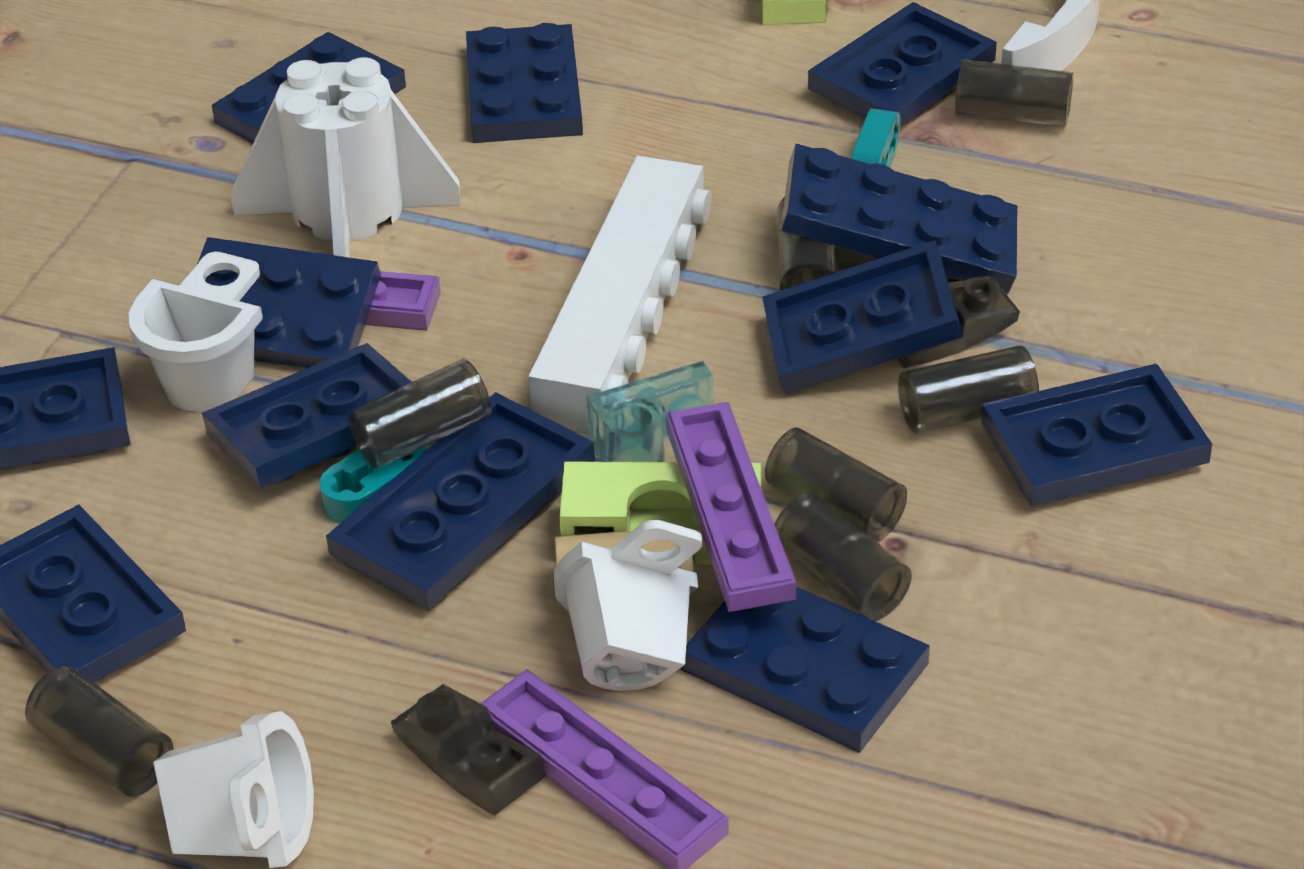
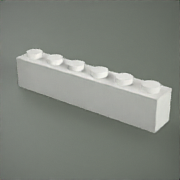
M636 156L528 376L532 411L572 431L600 436L604 435L613 413H621L623 411L628 395L629 377L632 372L639 373L641 371L646 354L647 337L649 333H658L663 317L665 297H673L675 295L680 277V264L683 259H691L696 242L698 224L705 225L710 215L712 194L710 190H704V171L702 165Z

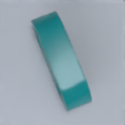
M870 108L856 141L851 159L868 164L878 163L891 167L899 139L900 113Z
M391 431L377 437L329 467L322 474L319 481L324 513L329 519L337 523L344 521L427 450L426 442L421 436L410 431Z

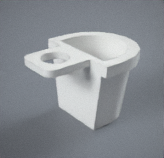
M210 252L199 261L180 285L152 279L136 297L128 312L132 340L142 353L150 357L164 394L173 406L183 411L205 412L236 399L253 379L254 329L263 318L261 307L240 302V300L260 275L257 262L222 252ZM219 270H232L239 274L238 279L228 285L214 286L205 281L207 276Z
M648 520L641 523L612 549L581 541L561 559L554 569L555 598L569 611L583 676L590 684L602 689L615 691L640 690L664 681L685 665L689 595L698 589L697 573L678 567L701 549L702 535L700 532L661 520ZM654 540H669L678 544L673 549L664 552H650L641 548L642 545Z
M283 711L253 715L240 725V731L168 751L153 762L172 854L267 857L269 868L290 864L300 855L306 845L313 821L314 788L311 764L301 733L293 719Z

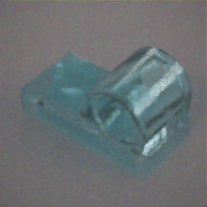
M700 361L586 396L589 440L594 442V450L597 457L602 462H665V438L668 437L665 413L714 404L713 375L705 363Z

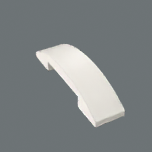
M1066 0L1046 27L1025 21L1002 49L999 94L1010 97L1027 91L1054 77L1073 62L1084 50L1095 31L1100 0Z

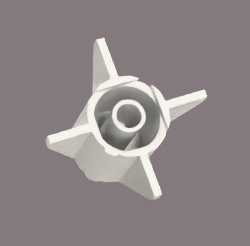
M365 57L356 58L350 62H330L319 64L312 60H301L290 65L287 69L288 79L280 85L231 191L234 215L292 213L293 221L299 228L301 227V222L312 227L313 237L325 241H333L334 255L350 257L351 241L367 239L378 234L377 224L386 221L390 216L393 224L400 217L403 208L461 205L459 179L392 92L388 79L381 74L379 63L374 59Z

